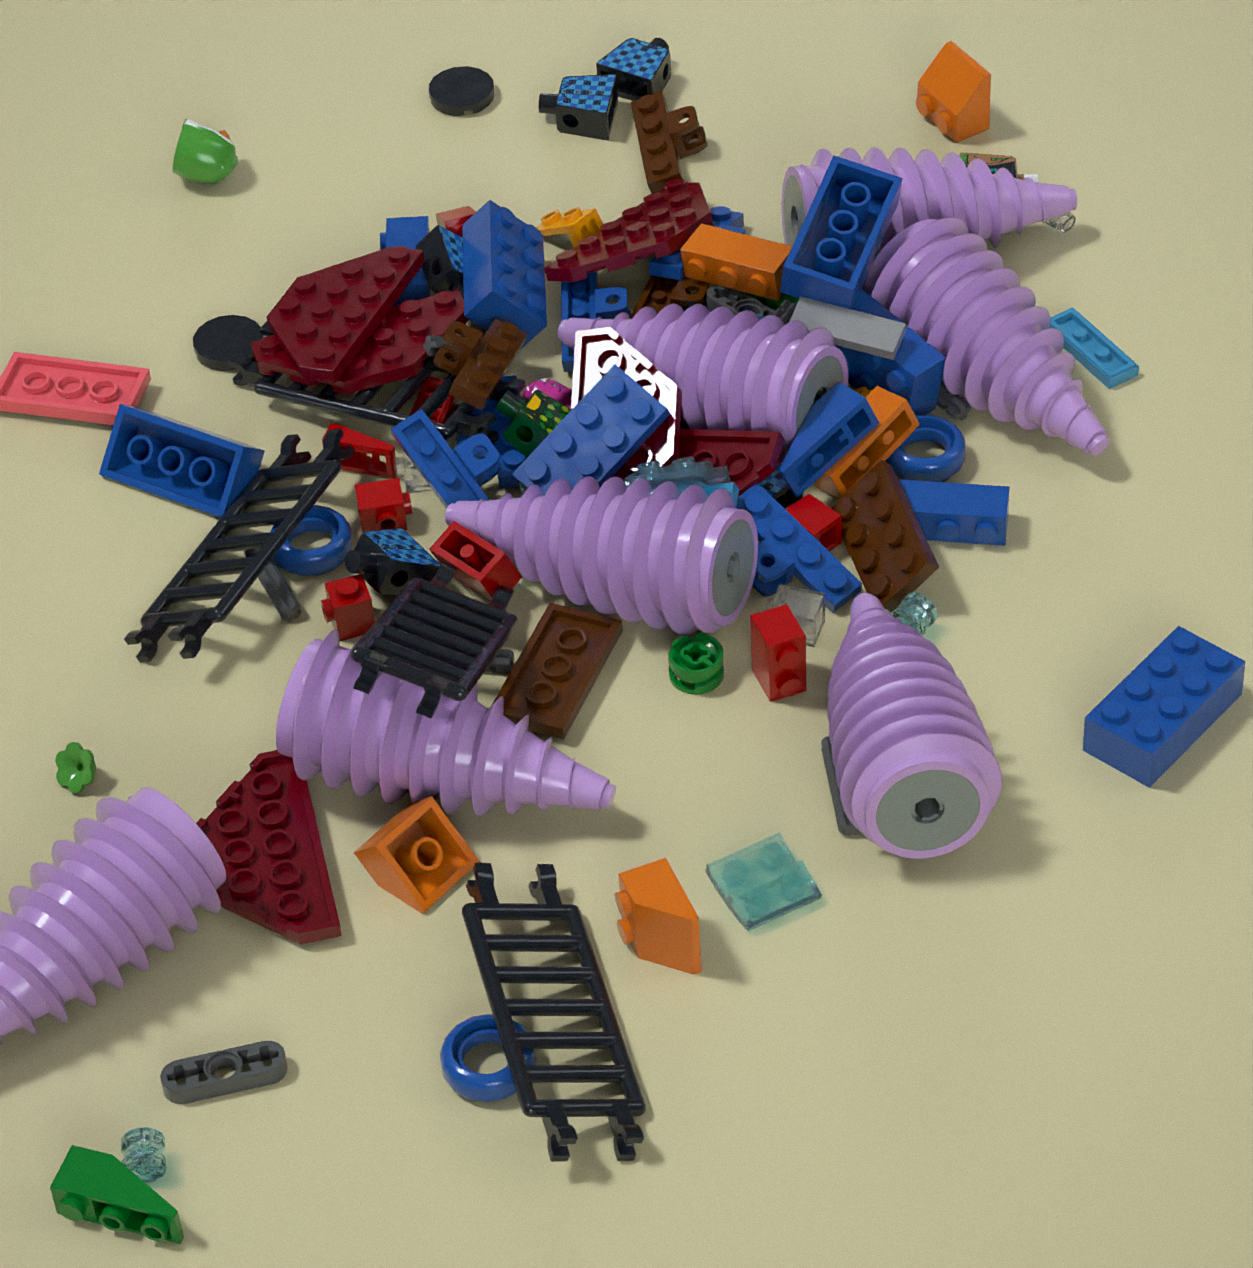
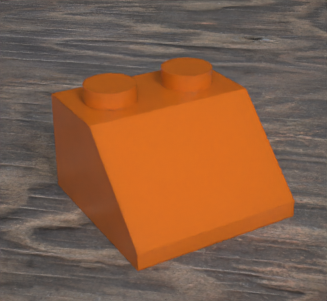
M949 41L945 43L918 81L917 110L955 143L988 130L990 124L991 73L954 42Z
M432 796L418 800L414 804L409 803L353 852L379 887L420 913L425 912L463 878L473 868L475 863L480 862Z
M663 858L619 873L620 891L615 893V901L622 916V919L617 920V928L623 943H631L637 957L693 975L702 972L699 917L667 859Z

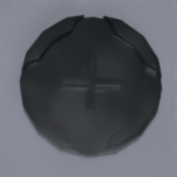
M469 66L453 67L433 77L429 83V98L433 107L444 114L461 116L464 115V111L473 110V113H477L489 106L493 101L494 81L487 72L479 68Z
M239 315L219 316L205 322L197 329L193 336V347L198 361L210 369L221 371L233 370L232 367H229L228 361L236 353L245 355L254 362L255 359L250 342L264 338L260 333L261 327L256 321Z

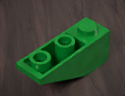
M71 1145L50 1186L57 1214H61L72 1221L85 1220L101 1224L113 1231L125 1230L141 1234L157 1242L166 1240L181 1244L184 1238L178 1211L114 1155Z

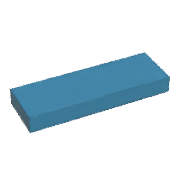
M1072 307L1050 317V328L1059 329L1063 333V348L1068 353H1071L1081 365L1108 389L1138 376L1139 365L1076 309Z

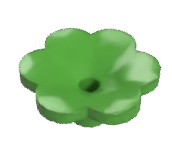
M71 742L66 746L65 751L58 752L55 759L58 767L56 778L61 786H67L72 793H80L84 790L85 785L93 783L96 764L91 750L83 749L78 742Z

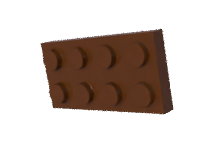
M880 460L831 508L842 516L841 536L866 592L877 597L884 608L890 611V613L939 568L892 465Z
M549 603L494 700L495 702L499 697L503 696V716L517 724L528 714V731L564 740L623 632L622 620Z

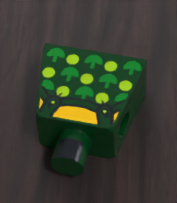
M507 390L495 407L512 420L503 435L525 457H528L571 411L570 408L540 390H535L526 403Z

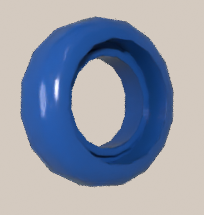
M916 415L920 425L885 462L892 465L895 474L903 480L932 482L948 480L960 470L965 461V438L956 425L944 418L932 415ZM930 441L941 444L946 450L940 456L918 458L908 455L904 449L908 444Z
M314 505L273 558L278 566L291 574L300 576H317L333 571L345 562L347 553L352 550L351 527L346 518L334 509ZM280 524L274 525L270 532H274ZM321 531L330 534L332 537L327 545L317 549L301 550L290 545L291 540L295 536L305 532Z
M493 1014L473 1016L457 1024L444 1038L440 1051L443 1077L453 1091L469 1100L482 1102L503 1100L515 1094L516 1090L508 1065L498 1072L482 1074L468 1069L463 1063L465 1054L479 1043L495 1042L501 1044ZM513 1020L516 1032H527L522 1024ZM522 1049L526 1065H535V1049Z

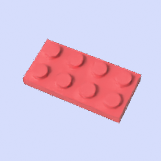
M14 352L0 377V411L114 425L120 404L138 407L151 381L150 371L148 368Z

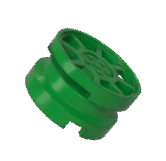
M697 633V637L690 638L685 634L674 640L668 652L669 678L672 685L681 692L695 695L708 693L716 689L724 678V658L721 643L716 638L704 633ZM674 674L680 679L679 681L674 677ZM686 682L694 683L693 687L685 686L683 684Z

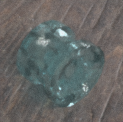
M915 592L907 594L901 601V606L895 608L891 613L893 617L898 618L904 624L918 630L922 636L926 628L931 627L938 618L937 609L932 601L926 596Z
M145 1127L136 1128L125 1133L121 1138V1152L125 1156L122 1163L145 1183L156 1181L165 1174L166 1158L163 1155L165 1151V1137L162 1132Z

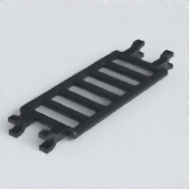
M266 321L260 328L261 335L270 336L273 334L269 330ZM236 353L228 361L229 367L239 370L232 378L234 385L245 386L248 383L255 384L254 391L259 395L391 427L396 426L409 417L397 412L434 371L449 375L417 410L422 409L429 419L450 396L448 394L457 377L435 365L433 362L434 357L428 356L423 361L424 368L417 376L408 378L384 406L379 409L367 406V404L385 384L360 390L350 401L337 399L336 397L339 392L333 391L332 385L329 384L319 394L305 391L310 385L293 382L289 387L275 384L283 373L276 372L273 376L260 374L257 364L253 363L245 355ZM514 378L509 380V382L500 380L489 399L500 401L507 390H509L526 403L528 398L518 395L525 387V380ZM464 401L444 424L431 421L444 439L451 438L455 432L469 436L485 434L493 445L499 439L498 432L489 430L496 421L495 414L482 413L479 416L472 415L476 407Z
M341 428L328 431L324 438L323 450L310 463H307L312 458L309 451L296 452V446L301 441L298 434L287 435L284 438L280 448L281 454L269 468H262L256 473L142 615L140 620L142 628L131 631L124 638L127 645L139 644L141 642V650L136 656L139 662H150L154 658L158 648L157 642L166 630L172 626L178 627L173 628L167 635L171 641L185 639V646L180 651L182 658L196 657L201 649V638L213 623L222 622L226 619L339 474L342 468L339 461L349 459L354 454L355 450L352 446H339L340 439L344 435ZM316 477L312 484L263 489L268 482ZM298 500L293 508L244 513L249 506ZM280 524L274 532L225 537L233 529ZM260 549L255 557L205 562L211 554ZM240 574L235 582L185 587L192 578ZM221 599L215 607L165 612L172 603Z
M444 563L440 565L435 577L430 582L421 578L411 579L352 648V660L360 663L362 666L361 673L355 681L353 689L369 694L382 673L389 674L424 688L425 693L417 707L416 713L428 718L434 716L438 705L444 697L456 701L466 699L518 626L517 616L506 611L514 590L500 585L489 604L448 589L457 568Z
M475 863L473 866L475 880H468L466 884L469 896L474 897L475 903L465 904L462 907V916L522 1112L527 1117H542L548 1137L547 1148L551 1162L568 1161L570 1154L567 1144H576L577 1142L576 1131L572 1125H569L567 1117H608L614 1136L613 1145L617 1161H634L636 1152L633 1143H642L644 1135L640 1126L635 1124L633 1116L643 1115L646 1111V1104L579 907L573 904H562L556 887L557 878L553 864H537L535 870L538 881H531L528 887L532 897L537 899L538 904L499 903L494 888V874L491 863ZM482 920L566 921L571 935L486 934ZM491 951L577 952L581 967L496 966ZM501 983L587 984L592 999H506ZM511 1016H598L603 1032H516ZM522 1049H609L614 1065H526ZM532 1083H620L625 1099H537Z

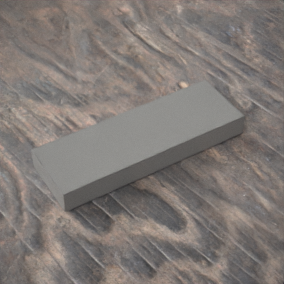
M800 296L790 321L798 320L803 322L808 327V332L818 327H825L831 332L835 345L894 360L906 332V323Z

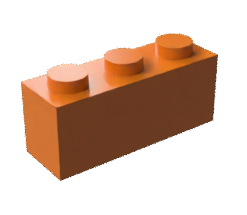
M700 224L680 249L684 273L687 278L777 301L784 294L780 292L783 266L792 248L790 245Z
M876 386L865 398L877 417L879 424L814 482L815 486L841 499L880 460L885 461L920 425L907 399Z

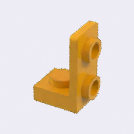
M576 207L565 213L555 210L544 215L540 219L542 223L536 228L543 236L567 233L575 248L578 246L579 240L599 232L603 222L596 208L581 210L580 207Z

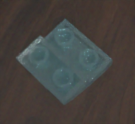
M694 457L674 460L671 462L672 465L660 466L659 461L642 463L637 465L636 472L625 478L627 487L635 480L644 478L649 481L654 490L665 481L674 482L680 490L694 484L701 487L722 485L730 481L727 466L713 468V464L709 461L695 463Z
M780 832L709 863L705 869L706 874L727 907L747 931L775 920L822 897L803 861L796 862Z

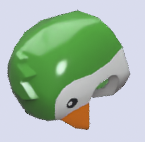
M185 119L174 155L173 173L186 180L204 184H216L225 179L233 172L238 163V157L235 154L236 148L230 140L229 134L225 130L218 132L195 121Z

